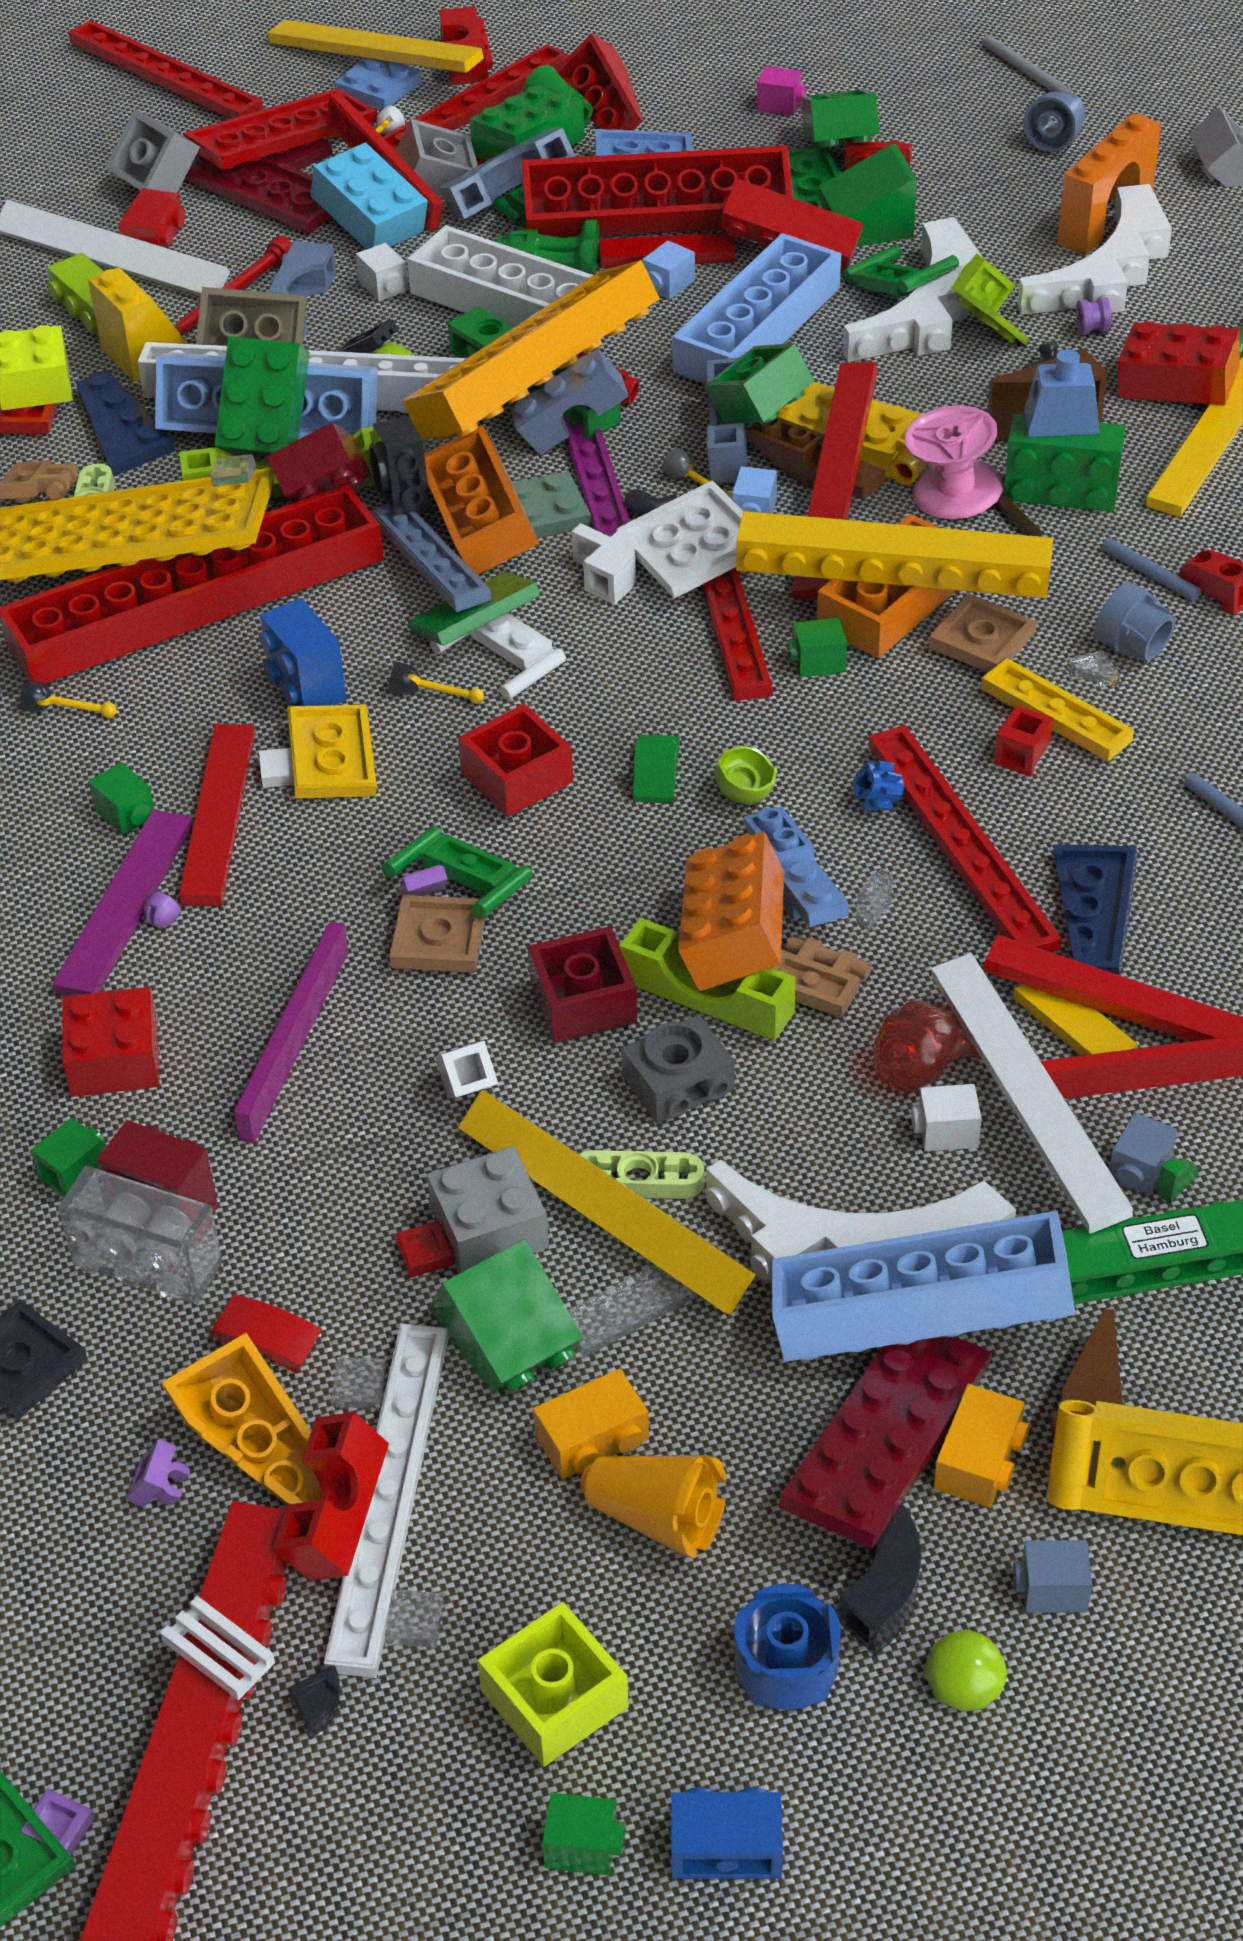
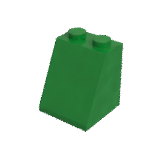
M896 144L889 145L819 185L818 200L814 201V206L864 223L857 247L914 238L917 179Z
M525 1239L443 1282L428 1308L438 1324L448 1329V1337L493 1395L505 1388H508L510 1394L521 1390L536 1379L533 1373L546 1365L553 1371L567 1364L576 1357L573 1350L584 1338Z

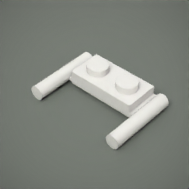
M509 613L468 633L472 638L523 670L519 675L500 687V693L506 700L512 699L566 661V656L561 649H552L551 640ZM468 634L444 646L430 641V647L434 653L440 654Z

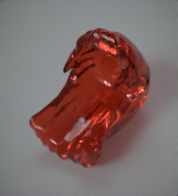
M914 1000L905 1003L899 1008H895L889 1015L884 1017L882 1026L879 1028L878 1035L874 1041L873 1067L878 1079L882 1083L904 1093H911L926 1084L940 1079L942 1069L956 1057L981 1058L949 1004L942 1005L938 1001L935 1004Z

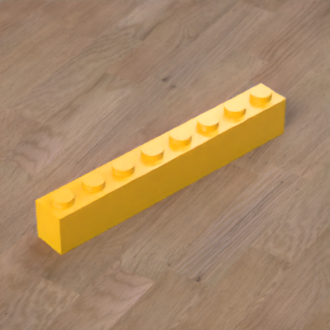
M743 511L736 540V571L1047 598L1053 538Z

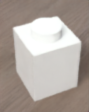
M386 243L356 253L359 283L378 301L408 291L406 262Z
M485 1041L473 1043L435 1056L449 1098H456L498 1084Z
M975 1084L920 1088L919 1106L912 1107L911 1117L914 1134L921 1133L924 1152L979 1148L981 1114Z

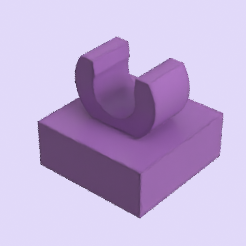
M158 1438L140 1458L125 1500L144 1508L154 1496L162 1503L174 1505L181 1498L183 1492L172 1487L168 1482V1478H172L182 1483L190 1473V1469L185 1464L171 1462L177 1446Z

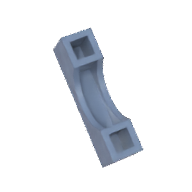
M549 127L438 188L452 218L465 219L493 204V201L498 196L522 183V160L576 156L563 128Z
M294 241L288 254L283 255L282 265L278 273H274L272 285L268 292L304 295L307 297L314 294L327 293L336 275L333 245ZM305 317V327H304V337H303V340H304V338H305V336H306V334H307V332H308V330H307L306 317Z
M739 358L707 360V383ZM708 395L710 426H707V453L710 478L714 483H735L740 467H747V437L745 435L747 424L724 423Z

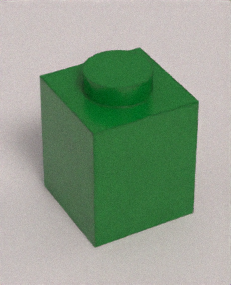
M839 617L793 623V639L787 640L786 643L787 655L790 663H796L800 678L846 672L847 640Z
M122 762L88 781L95 811L122 835L145 823L152 810H155L150 786Z
M70 1118L31 1149L38 1179L67 1201H70L101 1176L97 1158L107 1146L104 1138L95 1128H86L75 1119Z
M551 1792L542 1842L545 1868L610 1876L613 1855H623L626 1822L617 1821L616 1800Z

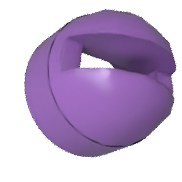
M154 891L144 906L145 920L150 925L154 924L157 928L169 926L181 913V908L177 902L160 891Z

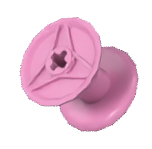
M946 406L926 412L910 424L905 433V446L913 457L931 464L930 468L920 474L912 489L913 501L919 510L937 518H968L984 512L998 501L1003 492L1002 477L993 466L981 460H976L991 448L997 437V423L989 413L970 406Z

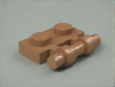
M52 460L17 462L0 481V499H13L15 503H25L34 500L39 492H46L50 499L61 498L67 494L70 487L76 482L78 468L74 463L70 462L67 464H52Z
M791 936L787 943L786 951L781 950V964L771 968L796 977L795 1002L842 1018L859 990L860 978L865 980L868 978L872 964L857 959L856 953L843 950L840 953L822 946L821 941L809 937L805 941Z

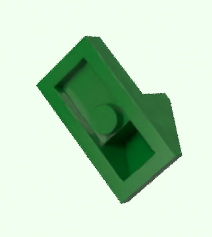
M640 734L639 739L635 742L633 802L674 804L680 736Z

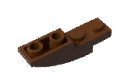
M779 416L766 424L755 422L745 430L748 440L767 459L787 475L813 490L825 434L785 420ZM859 460L852 496L865 500L886 482L885 469Z

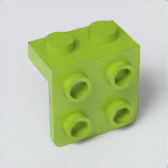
M976 253L971 261L964 266L960 276L951 287L952 290L961 296L958 303L985 325L993 328L1010 343L1013 344L1016 339L1025 345L1030 339L997 313L1016 285Z

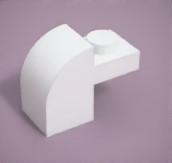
M580 523L571 531L573 561L582 564L584 568L585 591L612 604H616L633 588L636 581L634 542L627 533L620 529L609 537Z

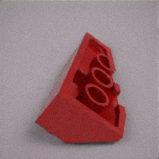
M591 33L555 70L591 104L593 114L590 120L598 127L607 130L634 131L643 122V118L627 69L615 47Z

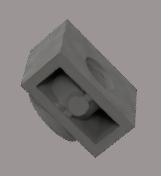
M699 1014L682 1022L661 1024L651 1030L647 1037L621 1048L622 1077L657 1124L672 1117H679L694 1107L710 1100L722 1098L728 1092L735 1090V1060Z

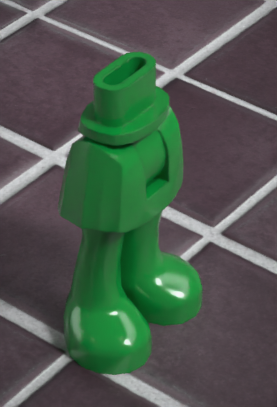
M597 219L586 220L582 225L581 233L575 237L559 238L538 234V229L509 231L506 239H504V235H498L497 240H491L588 274H595L597 271V261L599 260V225Z

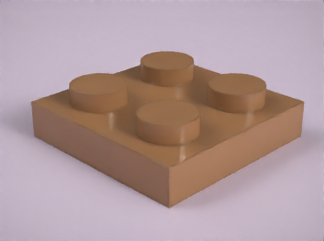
M968 594L929 636V648L988 673L1006 658L1011 660L1035 634L1036 621Z
M402 895L390 952L391 968L476 973L486 917L479 919L472 913V905L479 899Z

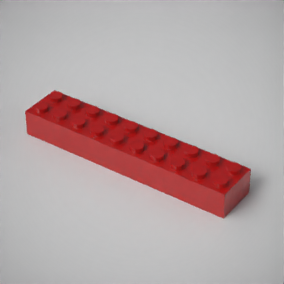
M346 484L264 513L256 542L247 548L232 550L230 547L214 549L205 555L185 553L178 554L174 558L165 561L150 558L140 560L130 566L117 565L0 607V624L4 641L28 680L39 681L44 684L50 683L64 676L86 670L89 667L116 657L124 656L127 653L157 644L171 637L195 630L201 626L228 618L234 614L261 606L275 599L297 593L308 587L384 560L380 524L349 485Z

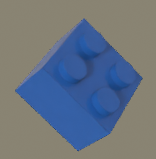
M302 598L260 615L262 632L259 633V640L267 659L263 663L264 672L271 684L277 683L282 689L283 696L290 706L337 705L347 700L339 640Z

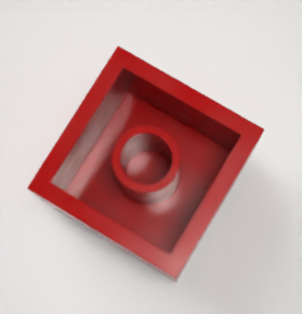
M525 703L458 737L461 773L506 817L574 782L572 747Z
M151 987L62 997L63 1066L71 1097L160 1087L158 1020Z

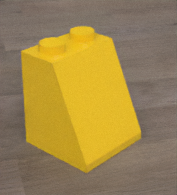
M120 267L106 270L100 275L88 279L101 349L134 382L141 380L138 360L146 342L188 344L155 301Z

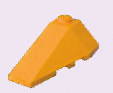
M244 1333L161 1383V1386L189 1428L283 1503L288 1505L320 1500L318 1479L315 1473L302 1462L311 1430L247 1333Z

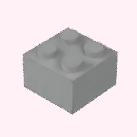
M134 109L105 168L140 191L142 188L177 193L200 146L163 123Z
M514 1146L427 1174L431 1210L436 1221L439 1220L460 1273L523 1239L527 1241L533 1253L549 1248L547 1213Z

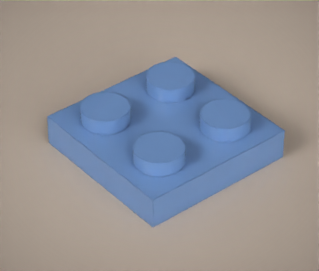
M365 58L334 82L335 89L340 88L370 106L383 110L386 106L393 105L422 82L420 70L408 67L406 64Z

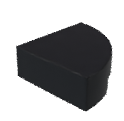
M335 1665L287 1688L289 1699L310 1739L322 1732L331 1723L338 1711L341 1700V1687Z

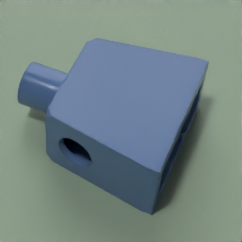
M1070 349L1061 350L1057 353L1056 364H1041L1036 368L1024 408L1028 437L1099 434L1096 389L1092 368L1088 363H1079L1080 355L1078 352Z

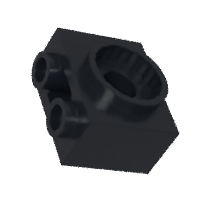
M404 417L373 423L375 443H370L369 455L374 481L379 494L385 496L395 515L431 508L423 440L410 418Z

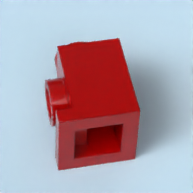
M1016 705L996 735L994 764L1031 777L1036 763L1051 742L1054 718Z

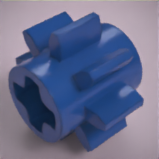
M880 760L876 764L866 762L865 768L860 769L856 773L853 780V791L855 798L864 799L863 809L879 812L880 809L892 810V804L897 803L902 797L904 791L902 774L893 773V763Z

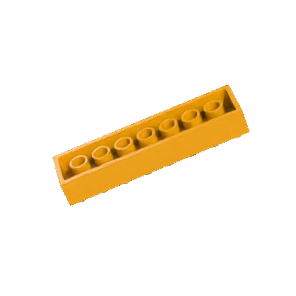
M642 260L596 273L402 400L422 440L436 437L438 441H443L456 433L459 437L475 431L478 428L476 422L482 418L484 420L490 419L503 412L502 405L507 401L512 403L522 399L529 394L528 387L533 384L538 386L549 381L553 377V370L556 368L559 370L564 369L577 362L578 358L576 355L580 352L587 353L601 346V338L616 335L626 329L625 322L629 319L634 321L647 315L650 312L648 307L660 298Z

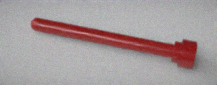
M277 236L268 243L263 257L227 283L222 289L243 290L272 266L282 265L283 255L288 254L292 242L285 236ZM200 305L176 323V329L180 334L187 333L198 324Z

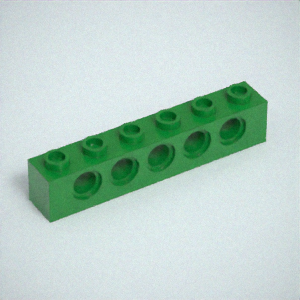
M478 306L447 323L450 353L458 358H468L514 327ZM570 366L560 370L556 368L552 371L553 376L559 375ZM545 383L538 386H534L533 384L530 387H528L527 390L529 394L540 388ZM620 403L600 416L591 407L586 405L570 407L563 414L569 418L573 430H575V423L583 421L584 430H582V436L588 440L595 437L594 431L599 428L604 432L621 422Z

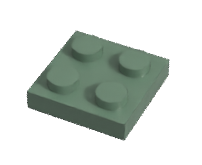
M569 471L552 473L548 476L519 480L512 483L537 538L573 530L580 523L585 526H591V514Z

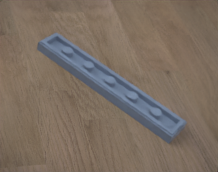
M389 504L370 511L380 524V531L456 612L492 601L490 588L415 511L395 515Z

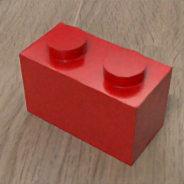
M142 188L118 223L119 234L164 248L170 246L174 235L185 222V209L181 207L179 193Z

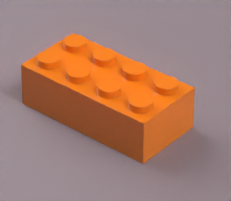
M483 424L478 426L475 431L465 436L457 437L424 454L428 484L460 556L476 575L490 570L494 566L540 544Z
M909 514L898 523L899 525L939 528L912 514ZM832 579L818 590L817 620L839 617L847 643L880 658L957 590Z
M765 831L755 835H741L731 843L715 849H701L686 859L678 951L699 992L781 964L784 870Z

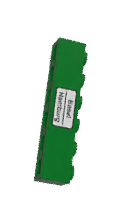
M1243 1200L1219 1201L1203 1207L1186 1210L1173 1209L1163 1214L1140 1218L1131 1217L1089 1234L1084 1225L1062 1231L1074 1305L1243 1275Z

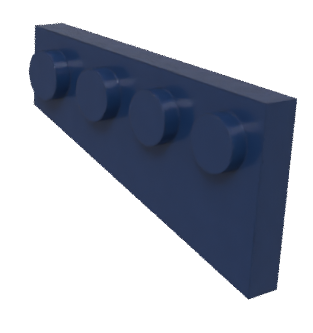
M108 370L92 374L89 378L76 382L78 395L88 420L92 424L95 437L99 441L103 457L112 470L113 477L175 451L174 440L163 429H155V420Z
M1053 844L1054 860L1073 960L1121 976L1138 859L1137 846Z

